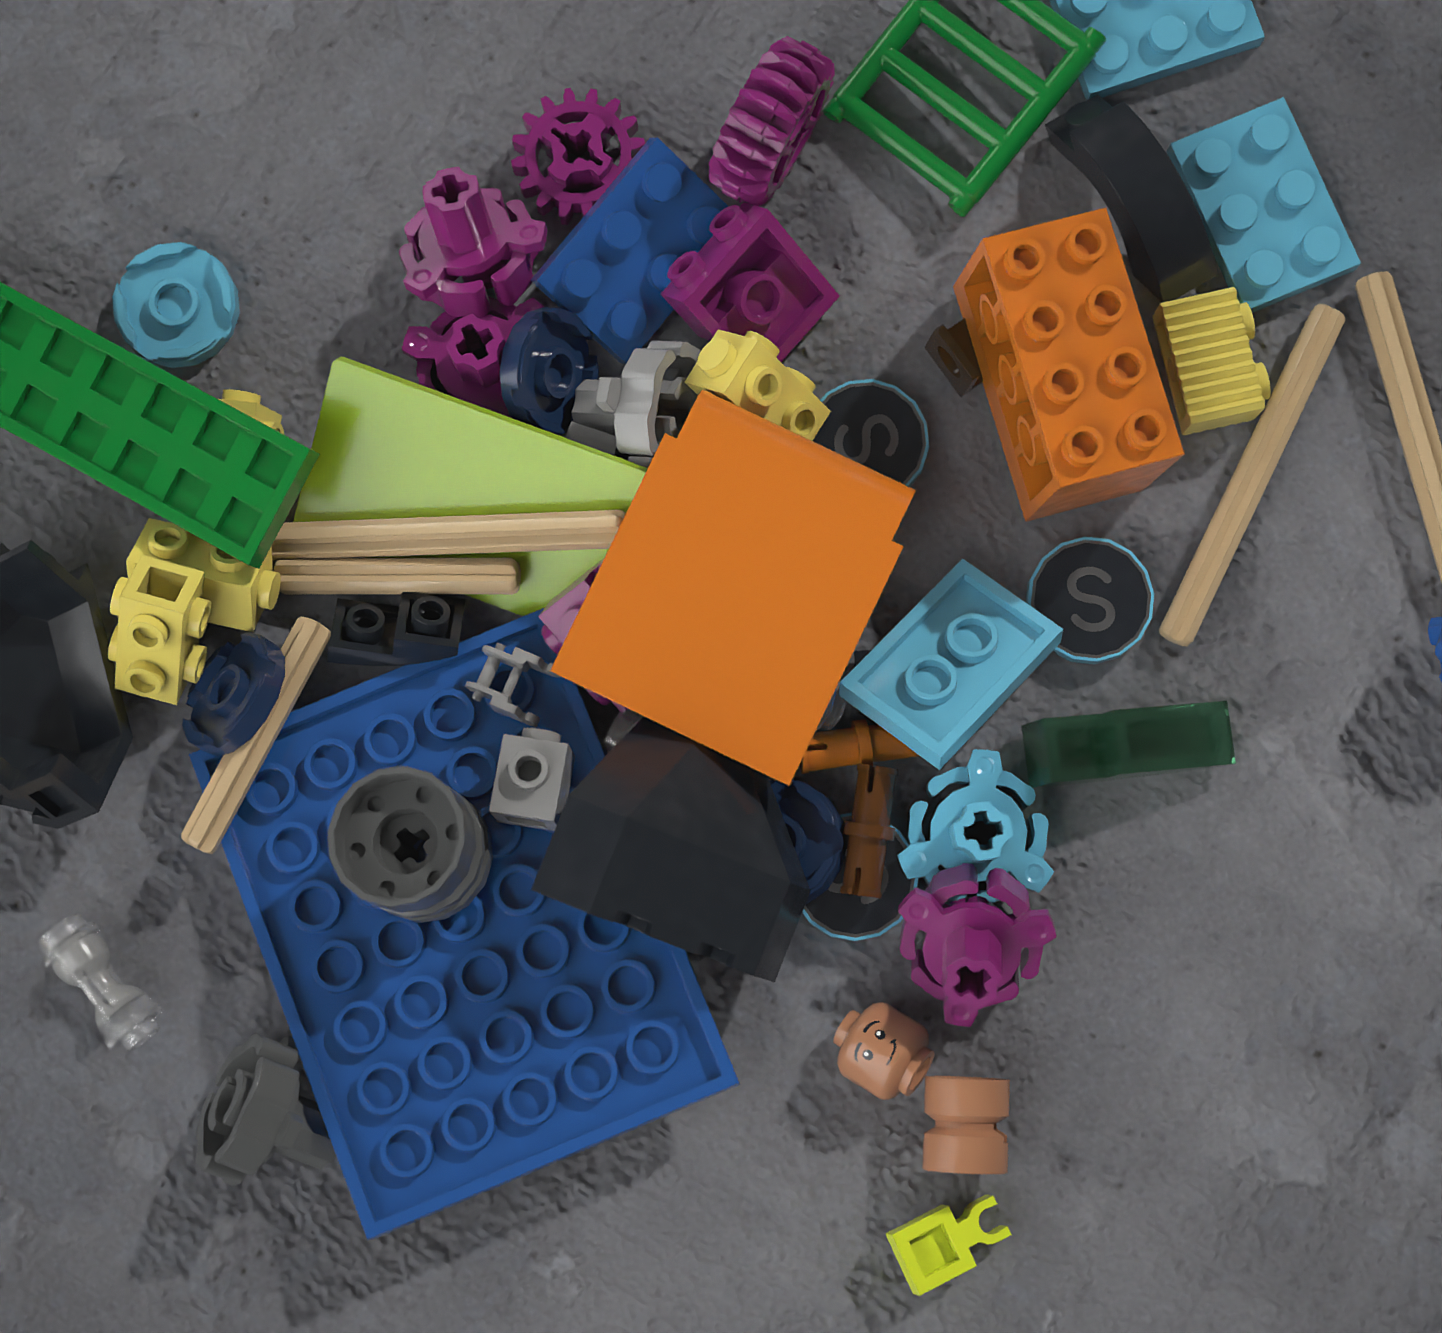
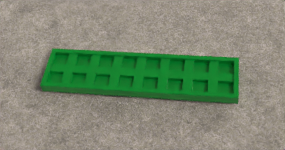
M0 282V427L247 565L260 569L320 454Z

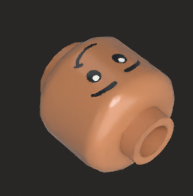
M884 1002L870 1005L861 1014L851 1010L842 1020L833 1039V1043L841 1047L837 1060L840 1073L882 1100L895 1098L900 1093L910 1096L924 1079L934 1058V1051L928 1048L929 1035L927 1029L922 1024Z

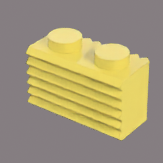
M1235 287L1160 303L1152 318L1182 435L1200 433L1205 430H1213L1218 427L1236 425L1256 419L1265 408V400L1270 398V381L1264 364L1262 362L1255 363L1253 360L1249 340L1255 337L1254 318L1249 304L1238 301Z

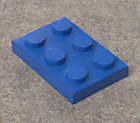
M658 137L649 138L530 281L561 309L576 313L589 329L592 338L618 362L626 364L633 350L642 348L674 310L661 295L663 290L671 283L667 277L670 266L681 255L690 251L698 253L713 236L709 231L710 223L728 205Z

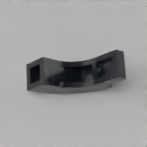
M1097 94L1087 101L1073 105L1066 113L1045 124L1051 145L1079 169L1100 194L1119 229L1133 276L1159 301L1163 303L1175 300L1218 275L1205 227L1183 180L1158 140L1124 101L1112 107Z

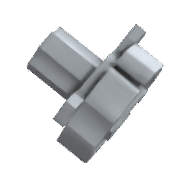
M651 341L648 348L634 349L623 368L621 378L600 377V380L585 379L576 388L575 403L571 411L573 421L616 436V446L619 453L630 455L628 461L648 468L664 434L666 433L677 439L698 397L684 381L697 363L701 352L700 349L688 342Z

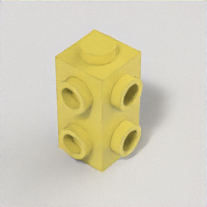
M718 329L711 341L701 350L697 363L684 381L697 395L702 390H706L813 441L831 412L813 394L816 388L815 384L799 371L785 367L776 358L780 353L777 346L764 336L753 331H747L745 336Z
M149 518L126 560L128 578H130L141 555L204 571L202 599L211 601L208 623L254 632L264 608L270 610L274 608L280 591L281 576L279 572L273 571L272 546L260 569L247 565L174 523Z
M141 555L130 578H119L110 604V613L118 616V624L113 631L108 648V659L116 662L115 689L177 705L187 683H198L207 657V647L199 645V638L205 632L211 611V601L202 599L204 571Z

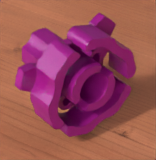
M451 167L437 171L435 177L423 186L422 192L425 206L404 227L408 243L399 249V256L406 273V277L403 280L405 288L421 300L433 302L442 307L447 314L455 317H464L469 314H473L476 317L487 315L491 310V304L486 291L489 288H494L500 304L506 306L514 304L532 284L530 280L533 277L532 267L534 259L539 251L544 250L547 240L545 222L531 219L524 203L520 200H511L506 203L505 207L500 190L496 188H480L477 176L468 175L460 167ZM459 276H462L464 283H456L454 281Z
M488 296L491 310L484 317H476L473 314L455 317L444 311L431 323L429 328L426 326L408 327L401 350L404 354L417 361L416 372L420 385L435 390V380L438 376L448 395L510 417L501 392L500 366L503 347L513 326L527 312L542 308L543 306L534 297L516 307L514 304L509 306L502 305L497 299ZM488 353V355L485 358L480 360L476 359L478 355Z
M963 863L939 871L932 877L925 891L914 888L899 904L898 912L904 918L900 933V953L902 957L911 960V979L914 984L921 987L934 998L944 1001L945 1023L971 1027L978 1014V1009L1016 998L1019 994V965L1022 978L1032 979L1036 977L1039 973L1043 946L1057 938L1056 928L1048 909L1031 910L1029 892L1025 886L1001 868H994L987 874L986 893L990 897L1005 902L1012 909L1013 913L1006 915L1001 909L982 896H974L967 902L965 898L948 904L945 903L955 895L976 894L978 892V871L970 863ZM919 930L926 932L923 941V951L921 949L916 950V934Z

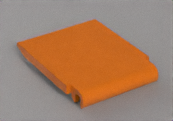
M702 390L695 400L677 439L666 433L664 434L550 671L789 786L904 547L892 540L916 490L706 390Z

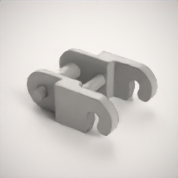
M497 643L495 648L483 645L481 651L488 656L477 682L467 681L465 684L467 689L474 692L472 699L478 702L481 701L482 697L490 699V705L494 711L527 725L537 727L540 718L533 713L528 712L526 714L522 712L518 706L512 704L510 697L522 671L527 672L532 668L549 676L559 678V675L550 671L554 663L547 664L541 657L515 647L511 655L503 652L505 646ZM500 663L513 667L502 693L489 688Z

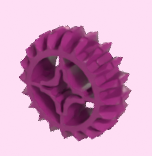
M786 36L773 43L768 52L762 54L756 68L751 70L743 88H740L734 105L729 109V115L720 129V136L713 147V156L709 161V182L722 189L721 192L740 203L745 202L761 206L773 197L777 189L781 188L784 179L788 173H791L798 157L802 155L803 148L808 139L812 136V131L821 117L822 109L829 98L828 93L834 84V63L830 58L823 55L819 51L820 49L804 40L799 42Z

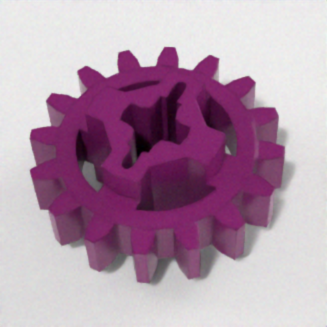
M571 88L564 89V103L557 106L547 96L542 97L540 100L544 114L541 117H537L534 114L525 112L522 120L529 134H516L512 138L514 150L522 155L511 160L514 175L525 177L519 184L521 194L524 199L539 194L536 207L538 213L542 216L549 213L554 207L559 208V217L562 225L568 226L574 213H582L584 217L645 144L644 138L633 137L638 131V122L634 115L619 120L622 112L620 100L614 98L605 107L599 105L597 89L592 88L587 93L585 101H576ZM612 136L617 141L621 150L618 166L613 164L612 158L605 153L610 147L609 140ZM541 148L546 151L547 157L553 160L547 168L548 175L546 178H544L538 168V157ZM586 150L589 151L591 160L588 162L582 158H577L572 164L569 163L568 155L570 153L580 157ZM595 189V190H593V191H591V192L575 193V192H579V191H585V190Z

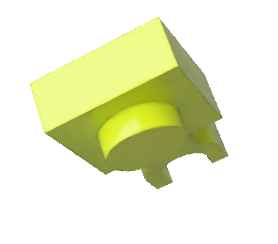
M986 1194L970 1202L964 1208L963 1214L957 1219L954 1218L949 1205L941 1204L885 1233L913 1294L921 1296L976 1267L977 1265L969 1247L977 1243L994 1244L1012 1235L1008 1226L999 1225L986 1233L980 1228V1214L985 1209L997 1204L993 1195Z

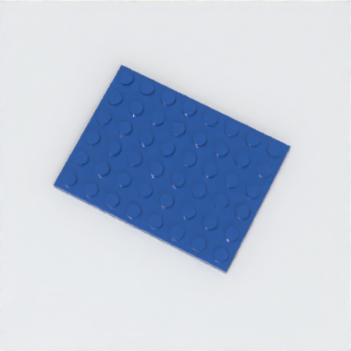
M544 608L460 642L457 656L438 661L401 666L290 712L221 841L367 1240L381 1237L740 1085L686 951L649 937L616 922L612 923L531 890L554 831L499 823L489 812L503 734L522 737L523 728H538L560 734V743L569 744L575 755L569 794L605 757L576 683L561 676L559 678L549 676L532 668L527 672H521L510 699L512 704L518 706L522 712L526 714L530 712L540 718L537 727L527 725L494 711L490 705V699L482 697L480 702L472 699L474 692L465 687L467 681L477 682L488 656L481 651L483 645L495 648L496 644L500 643L505 646L503 652L511 655L515 647L541 657L547 664L554 663L557 654L546 644L542 636V627L545 624L538 617ZM500 663L489 688L502 693L513 667ZM200 749L189 754L201 790L204 792L223 755L217 757ZM407 766L433 774L479 809L491 832L493 862L485 886L468 907L444 920L418 923L394 916L380 907L359 898L340 881L329 858L328 828L336 804L355 782L378 769ZM422 839L413 846L419 855L415 859L418 862H422L428 856L423 847L426 841Z

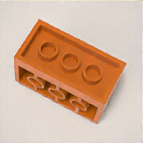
M1107 208L983 238L955 282L953 289L962 318H965L983 377L982 383L1025 522L1143 491L1185 454Z

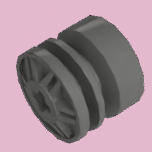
M407 766L378 769L355 782L336 804L328 828L329 858L340 881L362 900L380 907L394 916L418 923L444 920L468 907L485 886L493 862L492 836L480 810L433 774ZM422 839L426 841L423 847L428 856L422 862H418L415 859L419 855L413 846Z

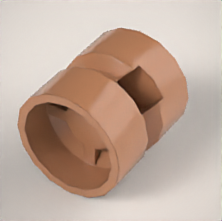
M925 1076L924 1113L935 1120V1127L924 1133L923 1170L961 1174L1008 1173L1007 1135L998 1130L996 1126L997 1123L1009 1117V1079Z

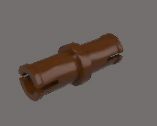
M857 764L858 774L851 822L844 821L843 834L849 835L840 893L881 898L887 841H894L896 828L889 826L896 776H898L899 770L889 767H872V765Z

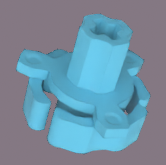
M973 749L967 766L956 767L939 776H935L926 786V793L930 798H933L949 785H969L953 791L938 805L930 822V841L926 842L922 833V820L928 803L918 801L910 807L906 836L909 846L897 855L901 868L907 879L923 877L928 885L932 877L939 872L938 866L940 864L945 869L963 863L973 864L978 871V882L986 881V876L990 870L1001 868L1009 872L1026 889L1039 893L1054 873L1053 869L1042 858L1046 851L1048 819L1041 813L1029 815L1031 840L1025 850L1027 828L1023 812L1010 796L997 788H1003L1011 792L1025 808L1035 801L1036 794L1034 789L1012 773L1002 770L999 752ZM983 821L985 825H994L997 836L987 840V844L979 845L977 840H966L964 829L974 824V822ZM980 890L974 894V896L986 898L992 904L999 901L988 896L986 890ZM967 894L955 895L948 900L951 902L965 898Z

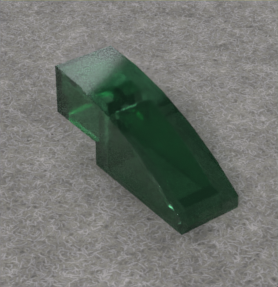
M1227 701L1118 709L1101 714L1043 718L1021 725L1028 782L1032 788L1135 778L1236 764Z

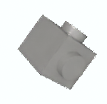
M523 728L522 737L503 734L489 812L497 822L555 831L569 795L575 755L569 744L560 743V734L538 728Z

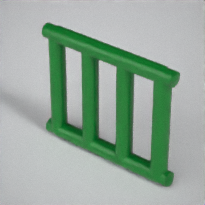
M908 0L836 90L822 112L828 119L838 124L845 119L950 197L951 200L948 202V205L958 216L964 218L974 205L982 199L1095 58L1096 53L1106 42V37L1100 31L1088 27L1083 32L1040 0H996L1067 51L1047 78L1043 80L939 4L940 0ZM922 23L1028 100L1006 129L899 52ZM883 71L989 149L967 178L861 100Z

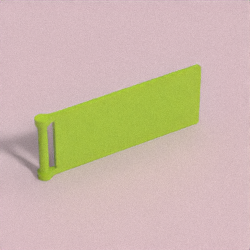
M341 356L334 360L331 366L311 447L312 450L320 455L301 489L293 522L621 510L626 513L648 468ZM609 549L365 558H512L519 562L521 570V583L517 593L464 595L525 616L545 608L556 595L605 558Z

